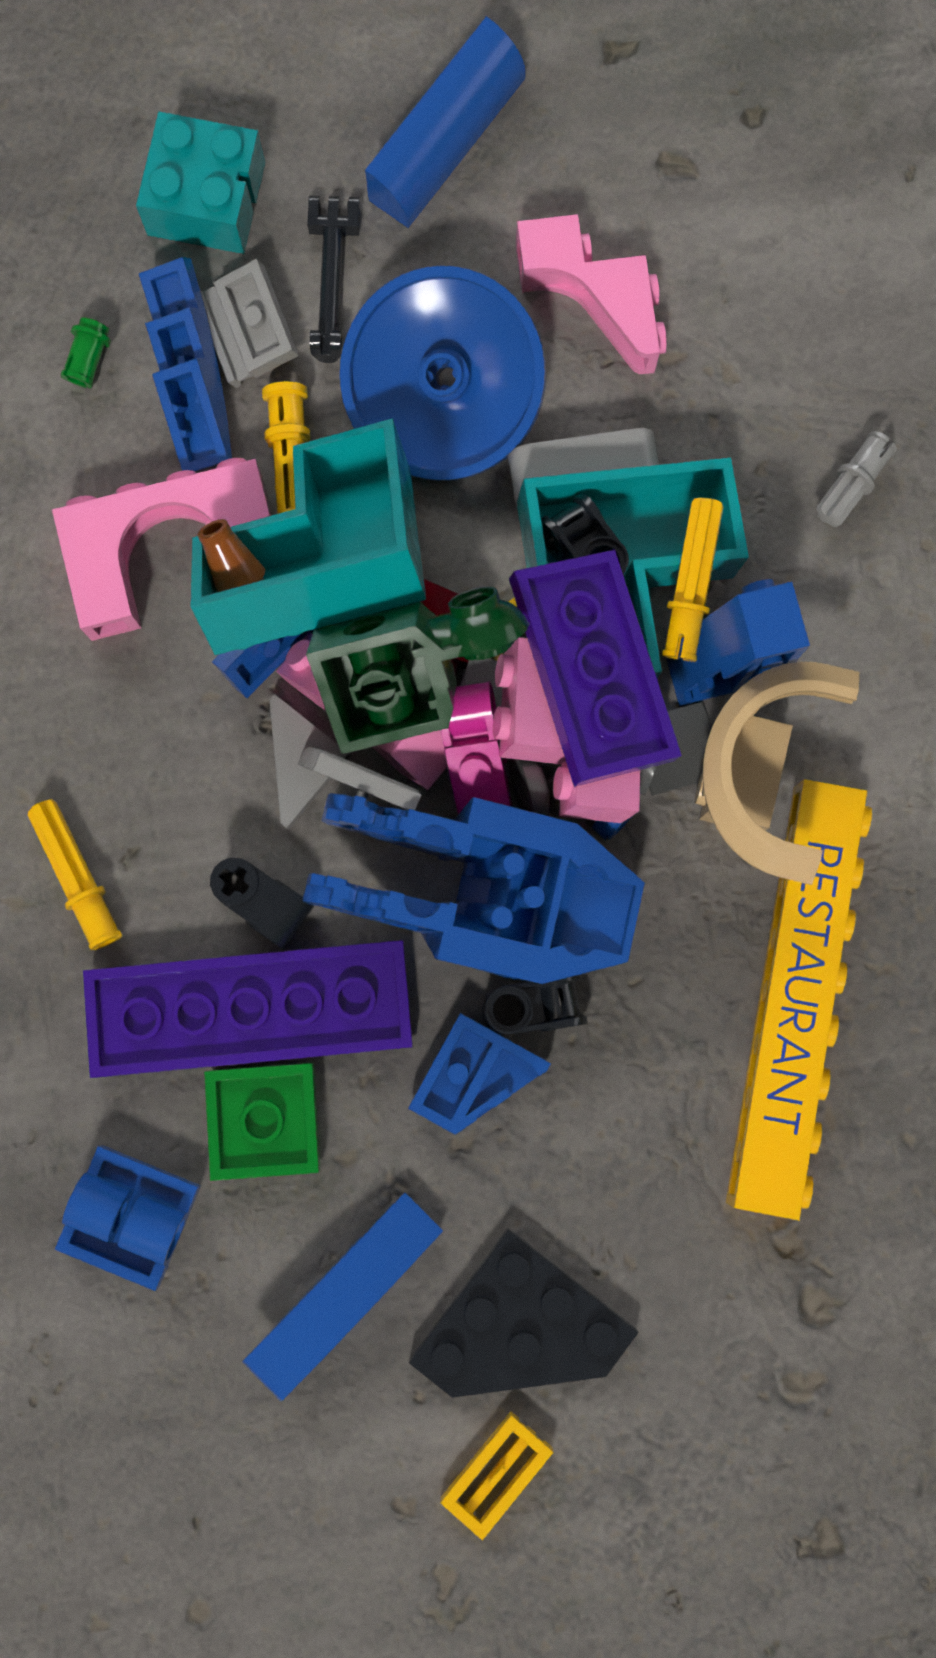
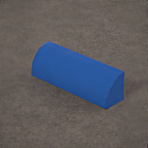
M487 16L365 169L369 201L407 228L419 216L525 80V65L520 52L509 36Z

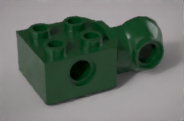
M490 586L470 589L456 595L448 603L450 612L437 616L421 602H416L314 629L306 656L341 754L448 728L454 709V696L457 686L452 659L464 657L467 660L478 661L504 653L512 647L513 641L517 640L527 631L530 625L522 611L509 601L500 599L497 589Z

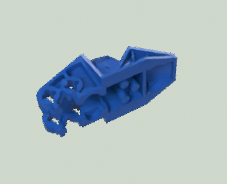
M327 794L322 822L438 857V860L463 862V872L456 903L430 902L406 896L403 893L362 887L348 883L345 879L315 873L308 874L303 902L421 933L436 960L474 968L513 980H526L545 984L628 962L645 882L577 823L476 797L471 798L457 817L451 820L411 809L401 810L380 807L375 803L366 801V798L356 795L352 797L342 794Z

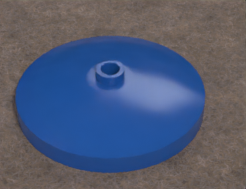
M432 266L410 271L389 281L378 289L362 306L348 330L340 360V388L347 415L354 429L393 418L412 476L430 480H458L481 474L504 461L514 448L520 446L533 428L543 403L546 389V359L541 338L533 320L516 297L495 280L470 269L455 266ZM446 368H452V375L456 378L454 384L450 387L447 385L441 386L439 382V375Z

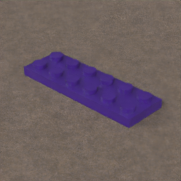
M403 940L83 970L90 1078L413 1047Z

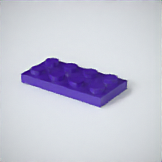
M615 550L514 571L509 577V582L517 607L522 611L530 624L525 633L574 787L674 762L680 758L682 754Z

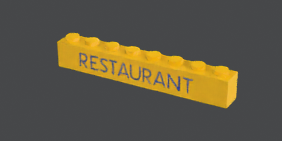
M803 779L793 788L785 841L823 850L812 885L780 877L778 879L726 1203L735 1209L800 1221L801 1208L808 1209L811 1203L813 1177L807 1175L810 1154H817L822 1137V1124L815 1121L818 1101H824L827 1097L831 1077L830 1069L824 1068L827 1046H834L839 1029V1017L832 1014L835 993L841 994L843 992L847 978V963L841 962L844 941L849 942L852 938L856 920L855 910L849 909L852 889L859 888L864 870V860L857 857L860 837L865 838L867 836L872 820V808L865 806L867 790Z

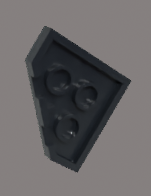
M507 1228L411 1356L409 1364L452 1398L606 1377L639 1332L632 1324L511 1229Z

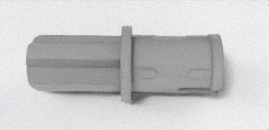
M877 431L870 432L850 462L842 464L837 469V480L817 505L818 518L822 522L828 523L832 527L840 526L861 497L869 495L874 490L875 485L873 481L889 459L897 452L894 442L890 443L886 449H883L890 440L887 435Z

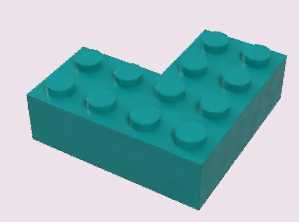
M393 418L293 446L295 509L231 527L232 531L264 566L265 574L263 577L265 580L216 593L203 545L198 536L192 537L190 607L214 655L247 649L256 644L287 636H296L305 631L426 600L411 471Z
M731 457L524 478L516 503L526 568L559 562L545 547L541 517L548 516L551 518L572 505L573 497L579 493H585L600 510L605 522L628 552L629 563L624 573V579L656 677L658 678L662 673L648 588L677 584L690 507L694 498H712L723 504L710 581L733 579L749 558Z

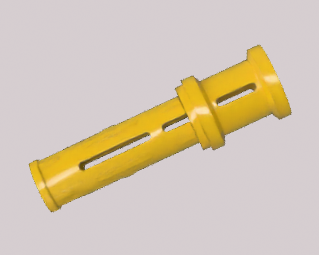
M289 381L271 383L262 388V398L268 403L269 428L265 430L264 435L268 447L273 449L277 514L295 509L293 446L306 443L311 439L310 429L305 426L303 401L308 398L307 386Z

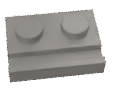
M255 259L213 282L214 286L205 291L200 290L213 344L229 384L238 388L243 385L242 381L252 376L257 378L299 356L265 266L259 260Z

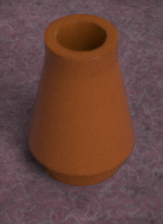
M218 519L212 521L199 530L197 536L203 545L216 593L265 580L263 577L265 574L264 566L232 531L227 520Z

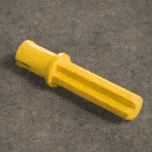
M694 498L691 502L674 600L667 603V608L672 609L665 649L662 652V656L678 660L681 640L684 638L680 658H683V661H697L696 654L703 616L710 613V608L705 605L723 513L722 502L712 498Z
M49 799L35 804L28 811V818L68 899L65 903L66 910H73L91 951L114 943L123 935L118 930L102 897L106 891L103 886L97 887L57 802Z

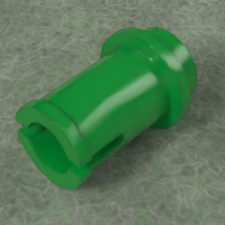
M82 317L78 325L72 326L70 332L74 335V339L64 370L61 372V378L83 388L93 387V379L103 349L111 344V339L108 337L110 329L106 325L96 320Z

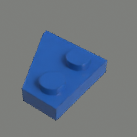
M460 1013L408 1109L456 1135L536 1077L545 1073L551 1063Z

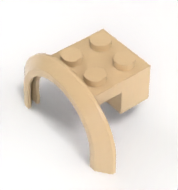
M794 662L776 666L758 674L741 686L731 696L717 716L705 747L703 773L697 786L694 803L702 805L699 820L714 823L728 846L741 859L754 868L776 877L812 885L823 850L791 843L766 831L770 828L793 725L754 715L760 708L772 701L789 696H817L852 704L853 701L857 700L860 672L818 662Z

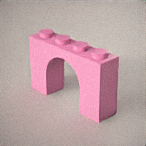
M231 458L217 464L216 469L200 473L191 470L179 471L169 475L164 482L148 486L143 483H131L119 487L116 490V494L100 498L79 496L68 500L64 507L52 509L80 629L91 641L142 628L129 577V560L139 538L154 525L178 518L195 520L205 525L218 519H225L230 527L272 516L256 459L246 461L244 458Z

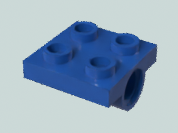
M104 1145L98 1146L88 1171L79 1179L69 1198L62 1219V1224L65 1226L54 1250L156 1291L161 1285L201 1185Z

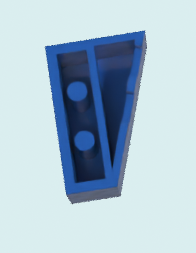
M765 579L750 583L741 588L742 594H738L704 618L697 648L696 662L683 661V658H680L684 638H682L678 660L666 657L679 706L735 693L741 686L758 674L776 666L794 663L810 646L792 582L775 585L773 579Z

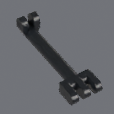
M309 195L307 226L309 234L323 235L318 330H310V352L313 357L323 363H334L342 354V331H339L343 236H359V197H349L347 203L348 215H340L339 196H329L328 215H320V196Z

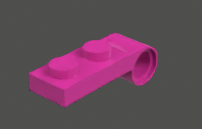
M489 681L457 686L449 727L441 730L457 812L459 814L473 797L513 807L504 759L499 757L500 740L493 737L496 702L492 684Z

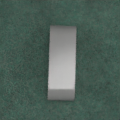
M647 428L627 429L530 443L514 448L508 455L516 506L524 478L659 465L654 432Z

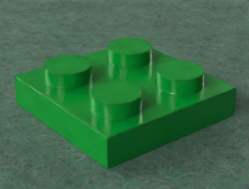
M314 1063L204 1071L210 1181L311 1174L321 1171Z

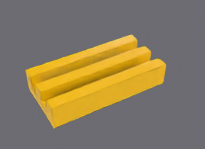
M510 1411L440 1497V1504L483 1541L554 1453L553 1447L545 1440L542 1441L534 1430L528 1425L525 1426L519 1420V1417ZM514 1432L518 1436L517 1439L462 1505L458 1498L510 1434ZM529 1445L535 1452L479 1520L473 1514L474 1511Z

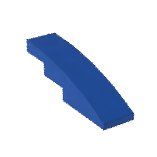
M181 257L138 274L153 321L147 322L145 325L160 370L152 374L181 469L182 471L191 470L197 472L216 466L224 460L231 459L232 453L221 377L206 309L191 258Z
M404 1192L332 1268L312 1286L242 1362L280 1402L283 1401L398 1281L443 1230Z

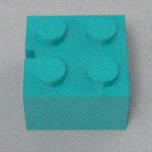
M158 111L136 202V208L147 236L245 254L254 215L252 203L257 202L266 163L258 130Z

